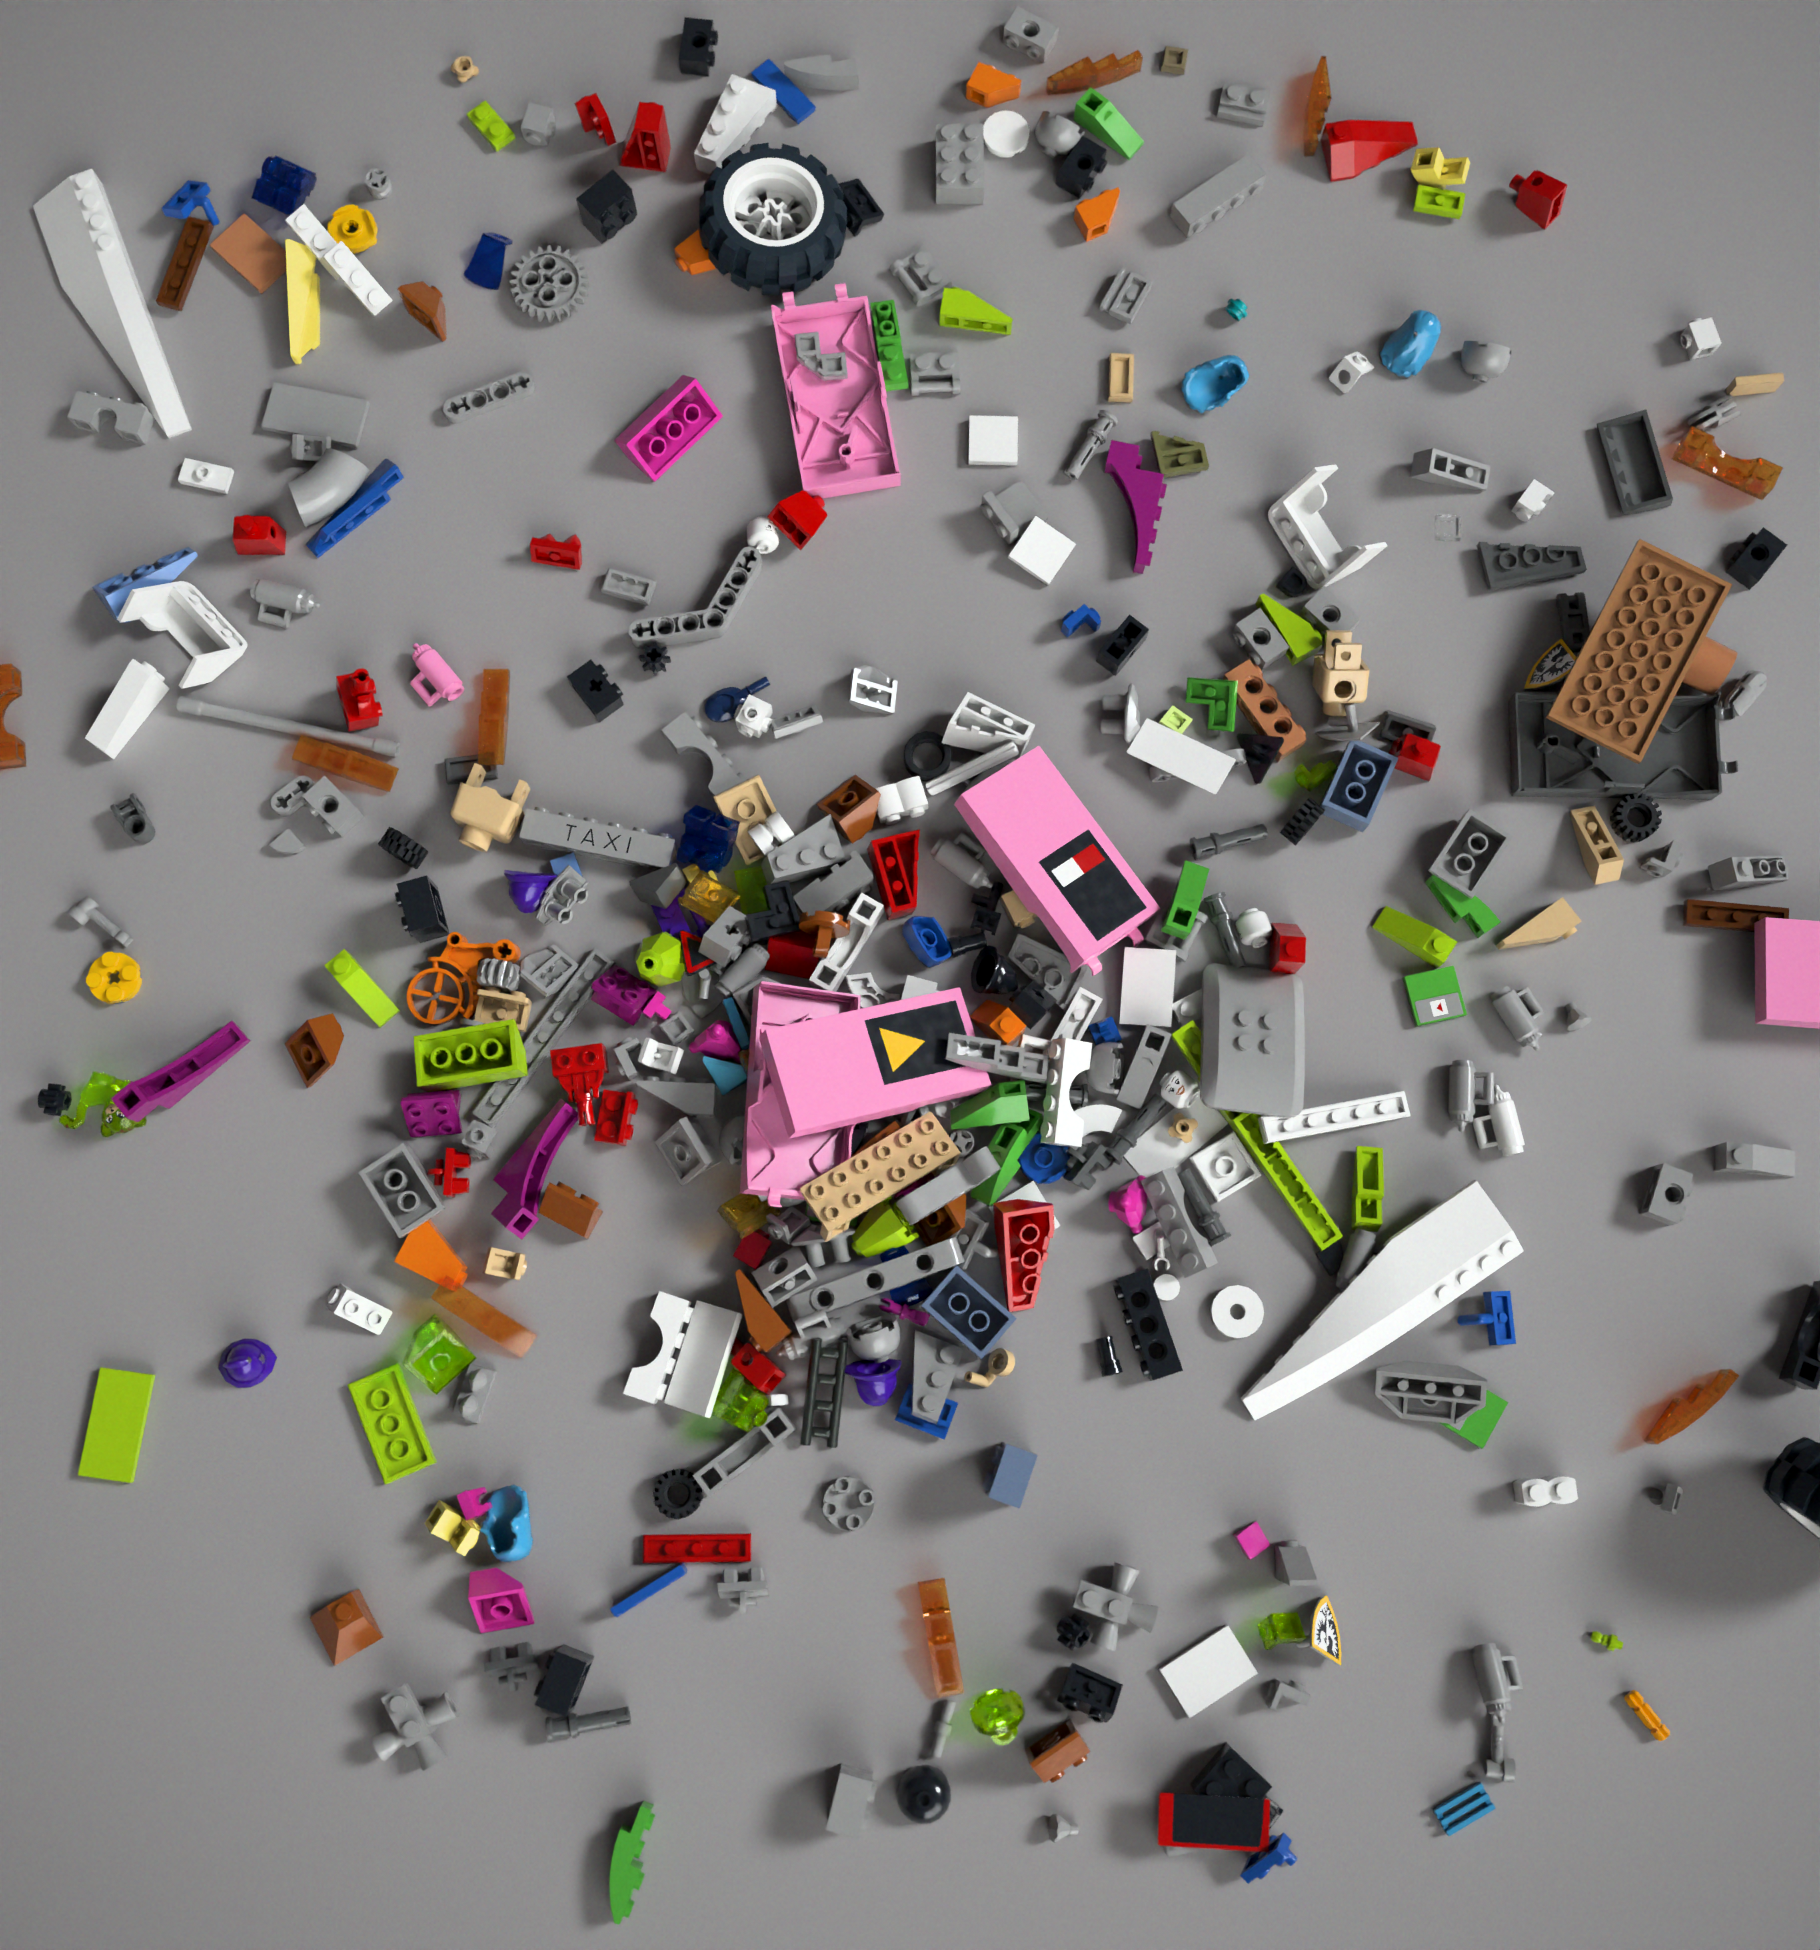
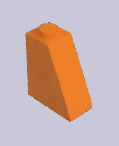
M699 229L674 248L675 263L682 272L687 270L691 275L717 269L708 259L709 249L705 250L702 246Z
M988 999L970 1015L971 1021L990 1039L1000 1040L1002 1045L1013 1046L1020 1039L1021 1034H1024L1026 1025L1008 1007Z
M430 1219L408 1234L394 1262L456 1291L457 1287H462L468 1275L465 1273L468 1268Z

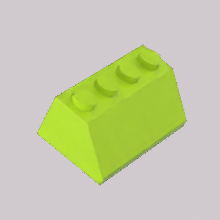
M514 1019L413 1036L417 1087L426 1092H436L528 1076L526 1050Z

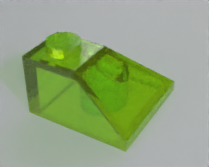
M433 1314L414 1332L402 1364L437 1395L477 1358L453 1329L438 1315Z

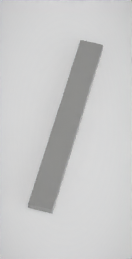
M596 948L592 949L523 1042L526 1050L528 1076L495 1081L471 1114L484 1124L495 1128L549 1055L550 1050L554 1048L594 993V990L591 988L592 983L616 964L612 959Z

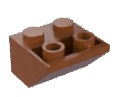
M560 1181L557 1185L549 1182L538 1213L588 1239L603 1213L602 1210L597 1208L600 1203L584 1194H581L580 1198L576 1197L577 1191Z

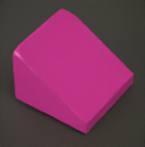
M1257 1521L1234 1534L1236 1541L1249 1560L1270 1546Z

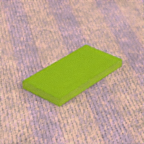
M399 1363L347 1385L385 1485L437 1463Z
M100 1367L78 1471L79 1476L134 1483L155 1375Z

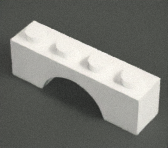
M863 893L860 894L847 917V920H850L849 935L836 939L828 952L827 958L821 959L810 977V986L821 990L835 992L838 990L884 913L883 904Z
M1067 1038L1052 1039L1049 1048L1050 1062L1046 1080L1047 1090L1043 1102L1044 1118L1040 1130L1042 1135L1041 1143L1065 1147H1081L1084 1120L1079 1118L1073 1111L1069 1100V1090L1073 1079L1080 1072L1090 1069L1092 1043Z
M659 1291L650 1317L657 1322L662 1331L663 1344L661 1351L654 1361L648 1365L632 1368L623 1394L652 1404H657L658 1399H663L667 1389V1385L663 1383L666 1375H671L674 1369L676 1359L672 1357L675 1349H680L685 1334L681 1332L684 1323L689 1324L694 1310V1308L690 1307L692 1302Z

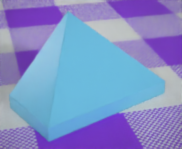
M707 1056L703 1057V1063L722 1095L747 1082L748 1067Z

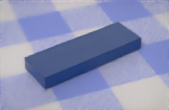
M767 59L751 72L752 78L758 84L776 91L777 104L797 125L816 111L815 105L770 59Z
M680 1564L610 1608L614 1617L622 1615L687 1574L688 1570L685 1564Z

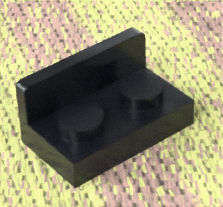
M859 178L838 183L844 194L843 202L847 207L846 226L853 236L859 235L863 226L882 221L885 214Z
M1072 1662L1057 1701L1070 1711H1080L1087 1714L1095 1722L1107 1723L1114 1715L1123 1684Z

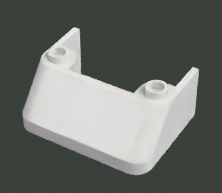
M1336 464L1313 468L1276 501L1268 512V519L1301 573L1306 577L1308 584L1315 589L1327 587L1362 568L1387 547L1386 542L1366 545L1362 548L1352 545L1342 551L1318 513L1327 501V493L1321 483L1338 469Z
M184 581L132 589L117 618L120 623L140 619L152 631L168 630L187 650L193 659L179 683L181 689L212 682L239 659L247 648L246 640L195 586Z

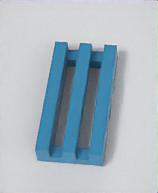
M733 998L724 999L723 1004L741 1049L744 1051L749 1050L750 1041Z
M1477 1782L1433 1808V1811L1445 1833L1451 1836L1496 1808L1491 1802L1489 1795L1485 1792L1482 1783ZM1479 1792V1797L1443 1817L1442 1813ZM1485 1802V1805L1448 1826V1823Z

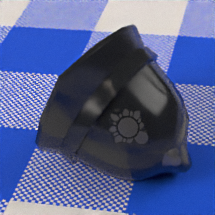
M988 945L983 948L975 959L971 972V984L974 991L980 994H1007L1018 989L1017 975L1014 969L998 953L996 947Z

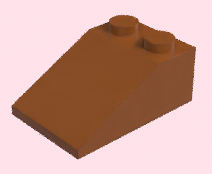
M738 1269L735 1275L748 1331L752 1335L749 1341L758 1351L762 1352L764 1350L770 1353L783 1342L782 1340L793 1332L748 1277Z
M1068 1719L1026 1748L1025 1752L1029 1764L1044 1783L1049 1780L1053 1783L1064 1776L1065 1772L1063 1770L1073 1764L1074 1767H1077L1088 1758L1086 1754L1090 1750L1071 1719Z

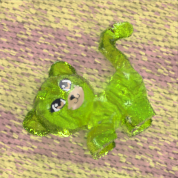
M93 1071L91 1078L80 1093L76 1117L72 1119L67 1115H62L59 1118V1123L66 1128L76 1129L85 1123L88 1107L105 1105L101 1113L103 1122L101 1134L103 1137H111L115 1133H126L134 1128L144 1127L147 1118L145 1116L139 1122L127 1119L111 1100L114 1095L131 1081L118 1078L115 1080L116 1076Z

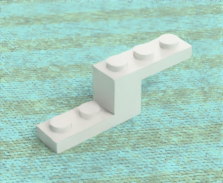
M304 204L285 220L335 280L340 278L373 317L393 301L342 241L337 244Z

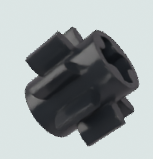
M654 642L653 646H644V655H639L640 661L645 662L642 666L643 670L647 671L650 669L653 671L654 676L661 670L666 672V663H671L670 656H665L668 652L667 647L659 648L656 642ZM654 656H659L658 658H656V662H652V660H654Z
M49 1083L48 1089L40 1090L38 1106L39 1108H44V1114L61 1116L62 1110L67 1111L70 1108L72 1096L70 1091H65L66 1086Z
M1076 1613L1072 1617L1069 1615L1064 1616L1057 1625V1632L1060 1634L1057 1640L1070 1650H1073L1075 1646L1077 1648L1083 1647L1090 1637V1631L1086 1629L1089 1626V1622Z

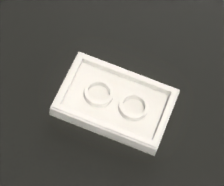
M1125 947L1119 1024L1147 1026L1148 1024L1155 1027L1171 1028L1176 950Z
M1227 1624L1159 1668L1189 1718L1258 1674Z

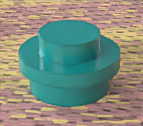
M1238 298L1236 300L1229 299L1228 305L1225 307L1228 314L1236 321H1240L1242 318L1245 319L1248 316L1245 303Z

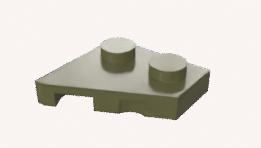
M1151 431L1150 436L1158 471L1164 474V478L1208 470L1209 463L1204 443L1186 441L1184 438L1177 436L1170 438L1159 435L1158 431Z

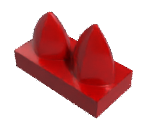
M551 534L541 538L532 537L530 542L531 561L580 570L582 565L581 542L576 534L570 536L564 542L556 541Z

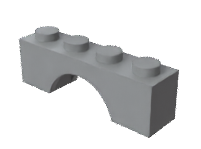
M684 712L661 730L664 738L679 756L697 754L703 756L712 764L713 776L707 786L710 795L713 797L745 781V777L740 772L736 774L731 768L733 763L725 753L720 755L715 749L718 745L710 735L705 736L700 729L703 727L695 716L690 718Z
M1172 1167L1141 1180L1184 1277L1186 1278L1217 1264L1218 1261L1208 1239L1197 1232L1187 1215L1183 1200L1185 1190L1175 1168Z
M778 1408L768 1416L764 1425H756L740 1440L695 1473L693 1477L706 1495L711 1497L795 1431L796 1427L784 1411Z

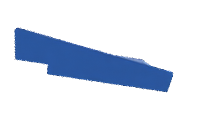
M384 459L367 477L354 496L338 509L306 543V546L317 558L322 556L391 500L387 491L404 478L398 466L389 459Z

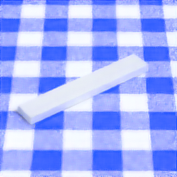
M1401 1091L1303 1109L1294 1118L1260 1117L1258 1122L1263 1143L1268 1144L1407 1118L1410 1116L1405 1092Z

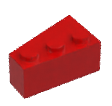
M639 102L624 141L620 166L666 172L671 144L664 106L654 102Z
M920 829L871 840L867 848L887 920L912 915L917 907L918 841Z

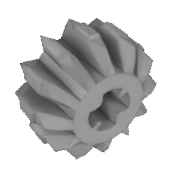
M495 958L482 960L476 974L478 975L476 981L481 986L495 987L501 989V992L515 991L521 982L520 967L517 964Z

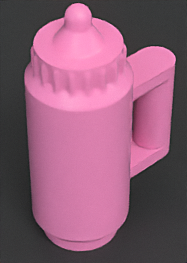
M415 643L413 645L415 651L412 654V658L421 672L410 682V685L428 706L435 704L441 697L447 698L449 701L458 698L464 692L463 683L438 652L427 644L419 646ZM425 677L437 690L433 695L422 684V680Z

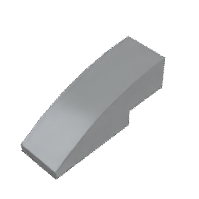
M830 54L784 61L785 75L791 82L798 85L836 91L859 89L855 58L832 62Z

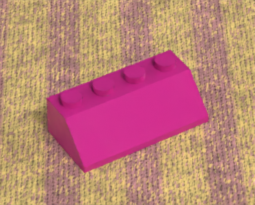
M682 375L614 441L627 458L655 482L711 429L723 415L696 378Z

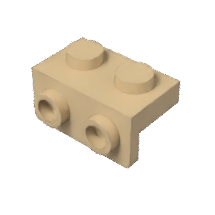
M486 986L485 990H477L479 999L474 1017L475 1021L487 1024L514 1019L518 1030L526 1032L532 1002L529 998H526L525 993L511 991L510 994L501 993V989Z

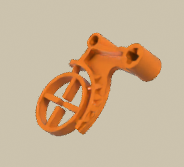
M451 932L447 936L448 944L441 956L427 957V961L432 962V968L421 971L410 982L407 989V1004L410 1011L420 1021L432 1025L448 1023L459 1013L463 1014V1017L466 1019H471L476 1012L479 996L477 995V990L482 989V986L476 981L479 961L495 958L514 964L521 956L519 946L507 939L499 940L496 943L472 944L468 943V939L458 932ZM509 948L512 950L511 955L506 954L505 956L502 954L503 949ZM439 962L453 965L463 976L458 978L450 971L439 968ZM431 973H438L434 987L436 993L441 992L445 974L454 980L459 991V999L439 995L440 1000L457 1004L449 1016L440 1020H434L438 1005L436 1000H432L430 1003L427 1019L418 1013L413 1003V994L429 998L433 997V994L430 992L415 989L417 983L424 976ZM466 981L470 994L467 1009L463 1007L465 991L462 985Z

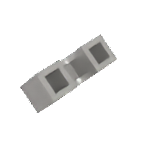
M76 391L67 416L76 428L100 433L102 425L107 420L117 419L114 429L122 439L146 445L155 419L148 408L141 403L134 402L129 404L117 397H110V399L101 397L92 391H87V393Z

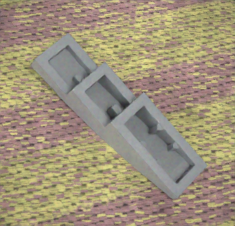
M954 1033L948 1034L946 1060L990 1073L1041 1083H1045L1047 1080L1049 1055L1025 1052V1048L1002 1045L1000 1040Z

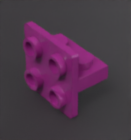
M613 965L592 983L591 988L594 990L591 1000L634 1026L639 1021L647 1002L654 997L657 990L652 988L647 982L631 975L626 969Z
M460 1090L409 1093L407 1097H402L400 1103L410 1137L461 1134L462 1125L459 1118Z

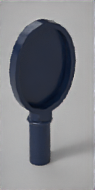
M765 676L745 686L743 689L728 687L715 692L705 704L707 717L711 721L719 723L734 719L737 707L745 703L749 694L753 695L770 685L767 677Z

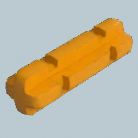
M1632 1690L1625 1695L1624 1699L1627 1704L1634 1708L1635 1714L1647 1729L1651 1730V1734L1655 1739L1659 1741L1665 1740L1670 1735V1731L1664 1724L1660 1723L1661 1720L1647 1702H1643L1644 1699L1639 1692Z

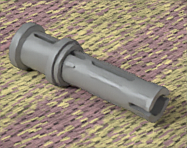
M1105 410L1099 411L1095 424L1087 430L1088 437L1064 471L1068 478L1074 481L1078 480L1098 446L1107 441L1108 433L1112 427L1118 424L1117 418L1112 413Z

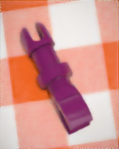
M932 1172L911 1183L904 1190L902 1189L897 1192L894 1200L901 1195H908L940 1176V1174L934 1176Z
M888 1298L880 1299L881 1302L888 1304V1307L878 1305L880 1310L899 1315L898 1318L902 1320L907 1318L909 1321L925 1327L930 1317L929 1314L910 1309L907 1304L899 1305Z

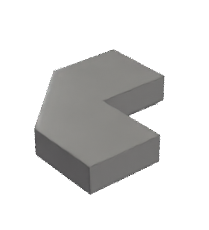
M818 332L794 334L798 362L823 381L848 379L845 352L821 354Z

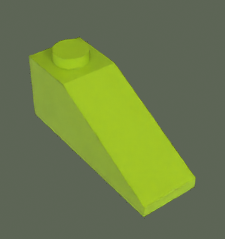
M958 287L944 288L940 310V326L1011 335L1012 318L967 290H962Z
M1264 593L1259 595L1255 605L1258 609L1261 608L1289 645L1286 657L1292 666L1319 652L1323 645L1322 637L1316 629L1312 628L1310 623Z
M1388 906L1384 907L1372 928L1436 969L1446 961L1457 944V941L1435 927Z
M345 949L324 965L380 1028L400 1012L359 962Z

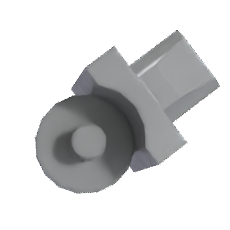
M761 1567L748 1569L747 1582H738L737 1569L723 1570L721 1583H718L720 1598H730V1607L740 1606L741 1614H747V1606L757 1605L758 1596H769L767 1580L765 1581Z

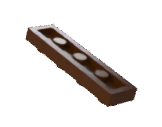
M188 216L156 299L159 306L182 312L214 228L211 222Z
M1686 899L1683 907V926L1755 932L1754 923L1765 917L1789 919V908L1694 899Z

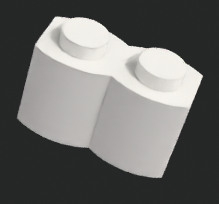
M919 776L876 788L881 794L877 807L880 823L886 822L887 825H892L900 822L903 816L918 817L925 813L924 810L929 809Z
M1551 1475L1542 1479L1521 1478L1513 1482L1515 1502L1522 1505L1537 1507L1550 1502L1568 1504L1578 1499L1576 1481L1571 1477Z

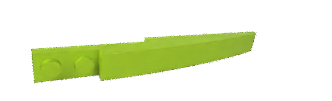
M1191 1020L1173 1032L1171 1037L1199 1077L1197 1079L1200 1082L1201 1031L1195 1022ZM1219 1110L1318 1248L1323 1251L1342 1238V1233L1279 1141L1268 1144L1263 1143L1258 1118L1262 1116L1260 1114Z

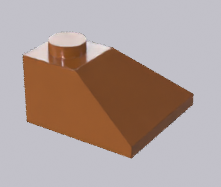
M423 281L401 285L397 290L408 314L444 342L446 340V312L441 299L443 297L441 292L435 286L429 287Z
M854 775L816 805L825 817L831 814L835 829L841 836L853 844L872 829L881 794L860 777Z
M333 1013L307 1020L284 1043L307 1088L312 1087L335 1064L344 1034L341 1025L337 1022Z
M961 1195L913 1224L927 1247L945 1241L965 1227L966 1195Z
M359 1589L349 1592L310 1617L334 1666L383 1638Z

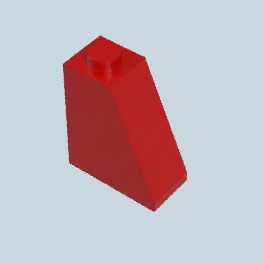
M1271 923L1273 933L1270 936L1269 970L1271 972L1295 974L1305 964L1306 936L1297 924Z

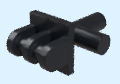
M993 883L989 897L976 893L973 894L971 903L980 906L976 908L970 928H980L981 932H985V930L992 932L991 935L995 936L1002 914L995 912L1003 888L1002 883Z

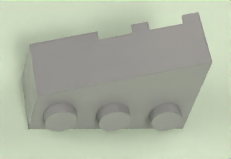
M831 814L766 855L761 863L767 885L789 881L790 883L831 873L832 870L830 868L835 864L841 866L846 862Z
M856 849L850 853L852 859L841 866L835 864L830 868L832 870L831 873L821 879H815L793 896L795 905L801 914L808 912V916H813L815 911L835 912L836 910L839 913L851 905L850 901L859 897L861 893L868 895L872 891L871 888L874 886L873 874Z

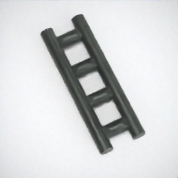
M811 1338L801 1445H811L812 1437L828 1438L827 1447L836 1448L838 1445L849 1342L847 1340H838L837 1348L821 1347V1338ZM820 1358L836 1359L834 1375L819 1374ZM817 1384L833 1385L832 1401L816 1400ZM814 1410L830 1412L829 1427L813 1426Z

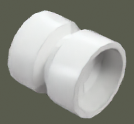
M777 811L765 818L764 825L758 823L747 831L765 857L768 853L778 848V845H783L795 837L792 830Z

